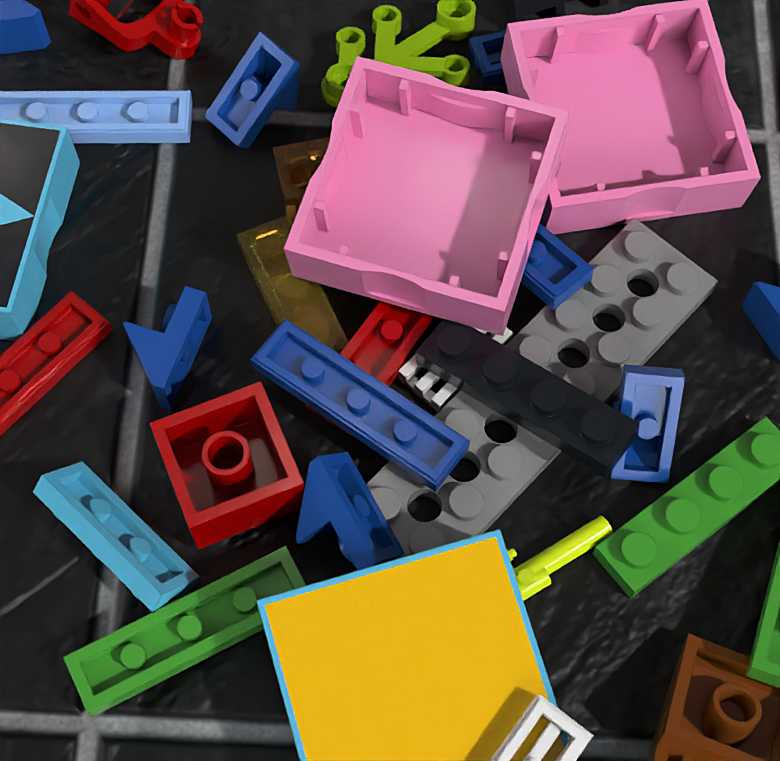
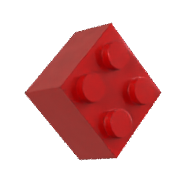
M261 381L149 423L198 550L301 509L305 489L304 482Z

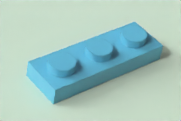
M83 461L41 475L33 493L152 612L191 592L200 576Z

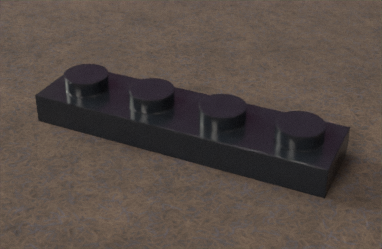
M443 319L415 352L417 365L606 478L639 434V422L473 327Z

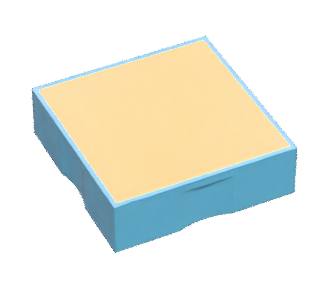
M500 529L257 600L300 761H490L535 695L540 694L557 707ZM541 715L510 761H522L550 722L549 719ZM563 730L560 732L541 761H555L569 741L566 732Z

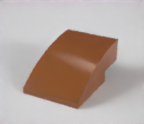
M688 633L666 694L646 761H780V688L746 676L750 660L749 656Z

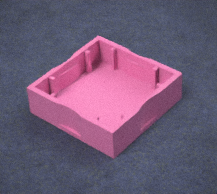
M684 0L638 6L610 15L576 14L507 24L500 61L508 94L570 110L565 145L540 220V224L552 234L629 224L634 218L643 222L743 206L761 176L742 113L737 107L727 84L725 57L707 0Z
M357 56L332 120L331 136L326 154L320 166L310 178L284 246V252L292 276L503 336L565 145L570 110L496 91L471 90L457 87L439 80L430 74Z

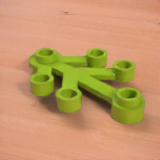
M440 0L437 4L436 21L396 46L395 37L401 31V11L391 5L377 7L372 13V30L376 34L375 56L373 60L430 74L434 77H439V80L457 87L465 86L469 81L470 63L465 57L461 55H448L444 58L417 56L445 38L454 41L466 38L475 25V3L472 0ZM345 27L337 32L336 52L339 56V63L332 65L328 69L321 83L322 97L328 104L336 108L339 105L356 57H362L365 53V33L356 27Z

